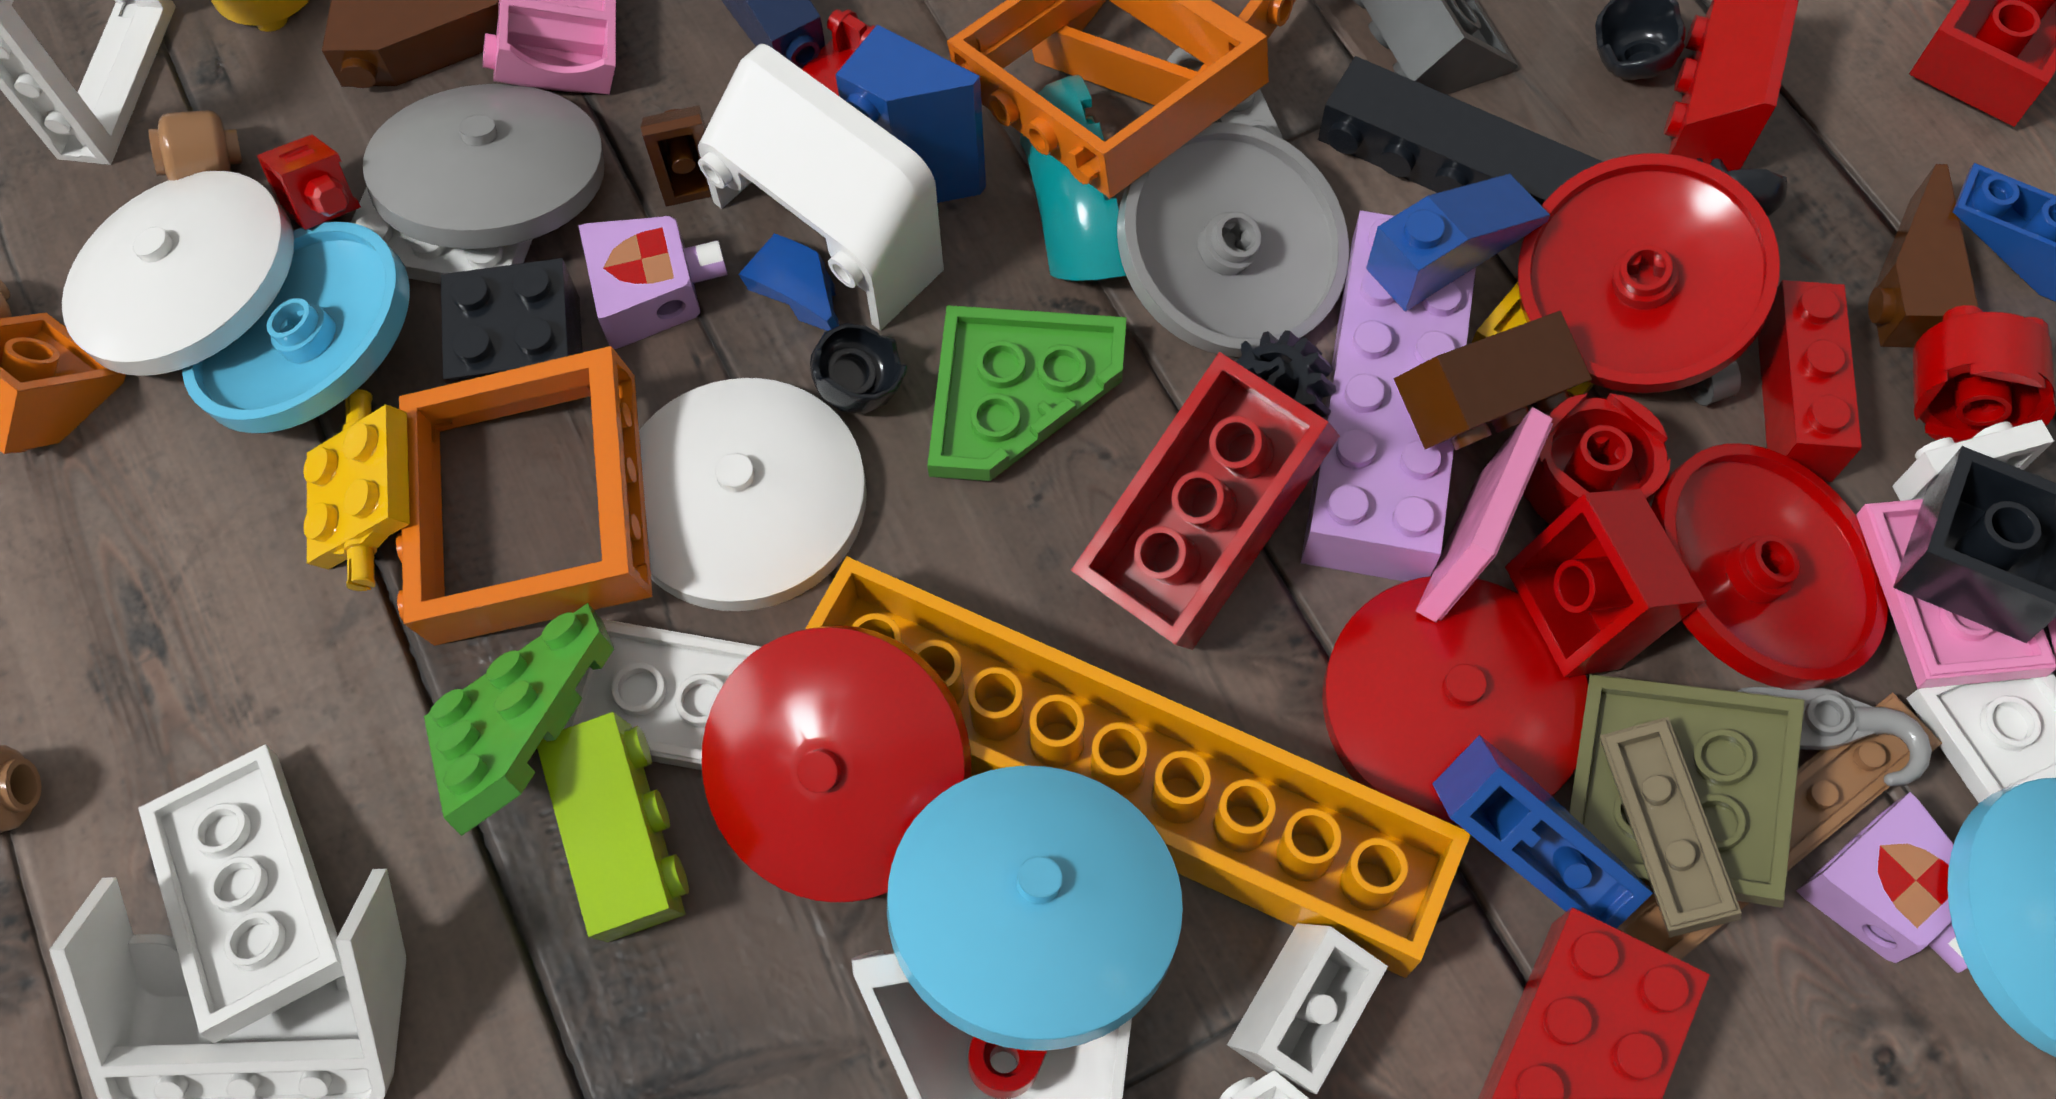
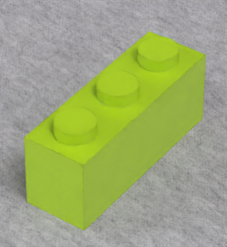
M611 712L563 729L556 740L546 741L543 738L537 749L588 937L611 942L686 915L681 896L689 893L688 881L679 857L676 854L671 856L668 854L662 831L670 828V819L660 792L657 789L650 791L644 767L652 763V758L647 740L639 726L632 728L630 723L616 713Z

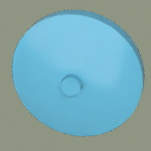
M324 222L306 230L303 228L294 230V253L289 272L279 293L265 313L251 328L226 348L199 363L182 369L185 387L193 401L218 423L229 429L245 433H269L306 423L332 409L356 391L374 373L393 347L404 324L410 299V284L406 268L400 257L377 233L362 225L350 222Z
M1014 766L990 770L969 777L942 792L917 815L905 832L896 850L888 881L887 920L889 935L898 963L911 986L934 1012L951 1025L985 1042L1013 1049L1035 1051L1065 1049L1101 1038L1122 1026L1134 1017L1158 990L1172 961L1182 926V891L1178 872L1164 840L1153 824L1128 799L1110 787L1079 773L1046 766Z
M2042 778L2004 788L1993 793L1970 812L1963 822L1952 848L1947 888L1951 921L1958 946L1974 981L1984 997L2001 1018L2020 1036L2038 1049L2056 1058V778Z

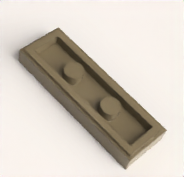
M1669 717L1600 735L1604 754L1669 938L1741 920V909Z

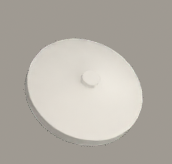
M203 171L179 180H168L131 199L108 217L80 250L69 271L63 291L62 314L66 329L73 341L96 362L118 373L136 376L158 375L184 369L199 363L226 348L242 336L274 301L287 277L294 253V234L291 221L286 211L263 185L239 173Z
M737 378L712 382L673 399L659 409L639 430L651 580L676 598L693 605L720 611H748L771 607L789 601L816 586L841 563L852 547L862 525L866 508V478L861 454L853 435L840 416L827 404L809 392L787 383L762 378Z

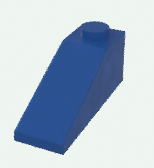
M1511 174L1428 195L1377 227L1366 269L1406 312L1545 224L1550 214Z
M1481 735L1432 783L1449 817L1564 911L1567 912L1573 907L1617 929L1653 894L1649 886L1532 777Z

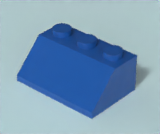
M877 24L836 73L839 97L903 142L922 158L934 177L937 203L980 195L986 188L980 76Z

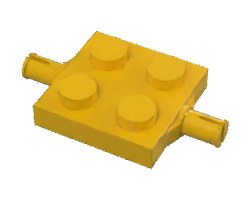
M357 389L345 399L346 423L343 425L342 431L307 452V459L304 464V478L307 481V514L303 528L304 534L307 537V564L329 570L347 560L346 587L354 591H367L376 585L374 580V554L377 552V548L380 547L388 536L410 524L407 412L386 404L372 412V394Z

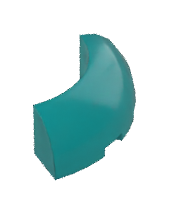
M1080 75L1068 76L1049 83L1038 92L1047 101L1104 141L1100 122L1095 123L1092 116L1086 117L1085 108L1092 107V97ZM1021 134L1020 143L1027 157L1036 192L1050 275L1057 279L1072 281L1126 276L1118 248L1117 219L1119 208L1117 198L1113 199L1112 197L1109 199L1092 185L1080 183L1065 165L1050 154L1043 155L1038 152L1029 139Z

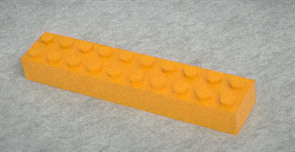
M846 556L805 629L833 625L860 627L889 636L920 655L945 682L962 713L971 748V777L990 770L1014 766H1046L1082 774L1115 790L1128 799L1147 817L1164 840L1179 874L1293 927L1297 923L1331 926L1387 965L1386 970L1404 978H1407L1421 962L1470 838V834L1467 831Z

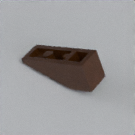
M331 0L322 52L341 87L398 86L482 53L485 33L496 35L499 0Z
M1936 164L1910 199L1876 285L1870 294L1868 315L1870 321L1876 323L1880 347L1914 348L1918 339L1927 330L1942 322L1944 313L1949 309L1963 305L1978 307L1960 219L1953 213L1956 200L1948 164Z

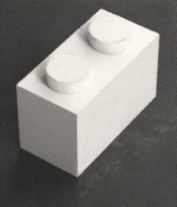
M1297 923L1227 1046L1265 1072L1270 1073L1275 1070L1294 1087L1317 1094L1388 966L1331 926Z

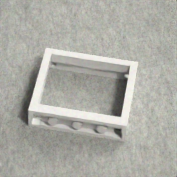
M0 0V90L57 159L106 165L112 164L176 8L172 0H114L116 2L78 92L12 7L14 0Z

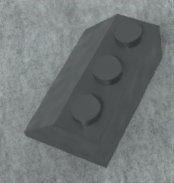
M1354 0L1360 7L1366 9L1372 18L1368 27L1373 36L1381 45L1390 49L1397 60L1393 65L1395 73L1446 95L1510 74L1518 67L1517 62L1477 0Z

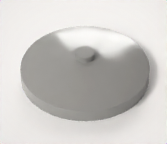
M512 84L464 86L420 99L394 114L376 131L363 157V174L371 202L385 222L397 231L418 241L459 249H484L513 245L540 237L559 228L577 216L592 201L601 186L605 170L600 134L588 114L576 104L560 95L535 87Z
M1214 122L1128 185L1120 203L1117 219L1118 248L1122 266L1136 296L1154 319L1165 329L1188 344L1215 354L1221 352L1226 356L1241 357V343L1247 341L1256 348L1260 346L1263 332L1267 331L1278 340L1285 330L1291 331L1296 337L1301 339L1324 320L1338 300L1344 286L1349 263V238L1344 214L1334 191L1319 169L1301 151L1282 138L1263 129L1239 123Z

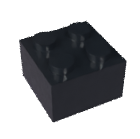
M563 258L441 274L443 380L447 385L583 353L580 297Z
M1962 446L1927 487L1893 588L2027 643L2056 618V483Z

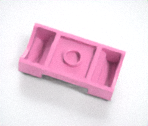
M499 0L496 35L485 33L483 49V68L494 69V82L551 91L610 94L616 67V0Z

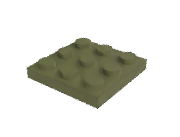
M1590 674L1569 813L1647 886L1651 887L1604 754L1600 735L1669 717L1737 901L1783 908L1805 700Z

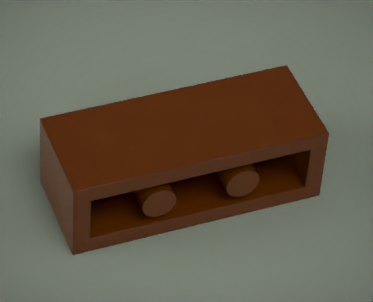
M1560 310L1440 354L1393 379L1424 449L1451 440L1456 451L1491 436L1492 433L1488 426L1491 422L1496 433L1520 424L1530 411L1529 407L1531 406L1544 414L1554 410L1560 403L1570 398L1569 389L1592 378Z

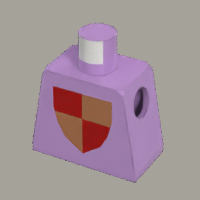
M663 216L579 225L598 320L609 346H612L613 349L624 347L696 318L700 314V307L694 283L728 275L719 240L685 248L677 220L673 217Z
M1911 792L1881 811L1796 890L1805 900L1890 962L1897 963L1929 945L1956 973H1960L1968 968L1956 940L1948 902V868L1954 844Z

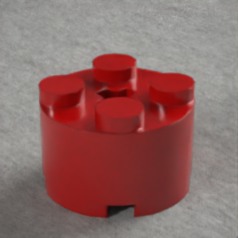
M1972 305L1957 306L1946 311L1942 317V322L1927 330L1918 339L1913 349L1914 416L1916 421L1920 419L1925 423V433L1935 440L1951 437L1957 443L1972 439L1980 431L2000 422L2008 421L2013 427L2042 419L2045 426H2047L2053 419L2056 411L2053 350L2048 323L2037 317H2023L2005 312H1983L1980 308Z
M1588 393L1580 394L1560 403L1549 415L1553 418L1551 421L1553 426L1523 493L1535 511L1547 523L1551 524L1584 493L1641 489L1646 500L1650 503L1668 476L1671 458L1668 460L1665 446L1668 437L1664 427L1649 409L1629 397L1609 393L1607 398H1586Z

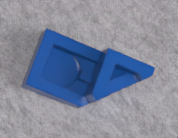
M774 233L738 274L749 291L788 304L799 321L826 331L839 326L838 318L833 311L832 296L836 295L835 285L825 269L823 259L817 251Z

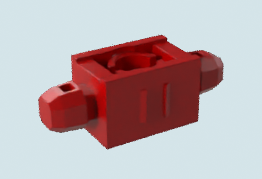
M313 134L257 155L277 202L286 211L287 215L303 229H309L361 208L358 199L352 195L339 164V162H342L339 154Z

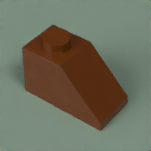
M700 105L684 109H671L664 113L643 117L642 136L666 207L712 197L707 178L698 165V161L701 159L698 144L706 130Z

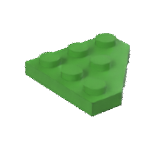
M947 305L927 465L929 477L991 481L1120 384L1123 374L1127 317Z
M589 603L574 613L567 612L554 618L544 628L541 636L519 651L512 650L499 656L488 667L486 674L464 689H454L444 694L435 702L430 712L424 716L443 817L461 836L522 794L535 774V771L527 762L532 757L543 738L546 741H553L558 738L583 699L575 690L589 667L592 670L602 669L614 651L603 620Z

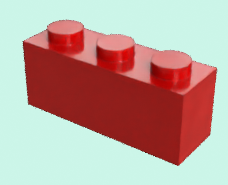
M1782 280L1777 287L1769 316L1761 332L1758 334L1767 448L1797 461L1825 482H1833L1862 448L1845 284Z

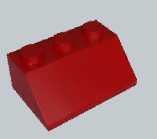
M1713 0L1705 17L1695 15L1685 41V49L1693 50L1692 58L1685 57L1674 87V91L1683 93L1681 102L1675 101L1673 103L1664 128V135L1672 137L1669 154L1692 159L1701 158L1703 162L1709 165L1713 159L1717 158L1723 161L1728 171L1741 169L1777 105L1799 0Z

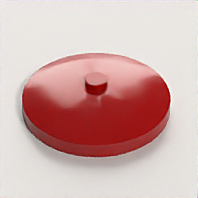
M1664 153L1627 155L1598 163L1581 171L1557 188L1542 204V207L1550 214L1548 221L1524 236L1519 254L1518 288L1521 308L1526 322L1561 310L1592 378L1588 382L1612 390L1632 393L1665 392L1696 384L1715 375L1739 358L1753 343L1769 316L1777 292L1780 273L1779 248L1775 232L1761 205L1744 186L1725 172L1712 165L1680 155Z
M1742 443L1722 444L1704 449L1693 455L1667 476L1657 491L1651 508L1706 600L1681 621L1709 652L1727 666L1748 678L1772 687L1788 690H1807L1827 686L1856 671L1874 655L1885 633L1888 604L1857 516L1838 493L1823 479L1802 464L1768 448Z
M1431 576L1421 577L1390 587L1365 603L1345 625L1334 645L1324 676L1322 700L1326 728L1332 746L1341 763L1356 782L1462 828L1449 817L1432 783L1481 735L1553 797L1576 769L1588 691L1586 674L1563 677L1519 594L1492 582L1476 579L1442 620L1438 619L1435 623L1416 612Z
M820 626L796 631L781 636L750 654L728 677L717 694L707 719L702 742V776L706 797L716 824L730 847L750 869L769 883L796 896L824 902H853L887 893L891 865L896 850L913 820L942 792L971 777L972 769L971 748L967 728L956 700L942 678L920 655L906 645L876 631L854 626Z

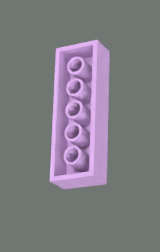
M1360 210L1349 250L1348 271L1343 288L1332 359L1333 371L1330 373L1329 381L1336 386V392L1326 397L1325 406L1331 410V413L1328 417H1323L1333 426L1340 437L1314 474L1301 563L1405 582L1431 576L1441 556L1454 447L1451 440H1447L1424 449L1393 378L1440 354L1467 345L1476 267L1405 312L1366 269L1377 227L1394 216Z

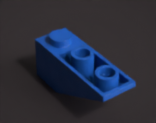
M1974 163L1968 172L1953 213L2035 292L2056 302V196Z

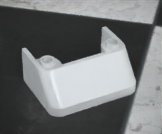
M759 44L742 58L698 144L701 157L698 165L707 178L714 204L721 209L724 208L752 182L825 237L831 256L828 260L831 271L846 286L854 288L857 285L866 292L871 323L881 331L944 271L936 185L930 169L915 151L770 46Z
M372 869L336 939L344 975L216 1043H212L199 1034L174 938L161 934L133 935L116 877L101 878L49 949L98 1099H384L392 1081L402 1005L406 953L387 869Z

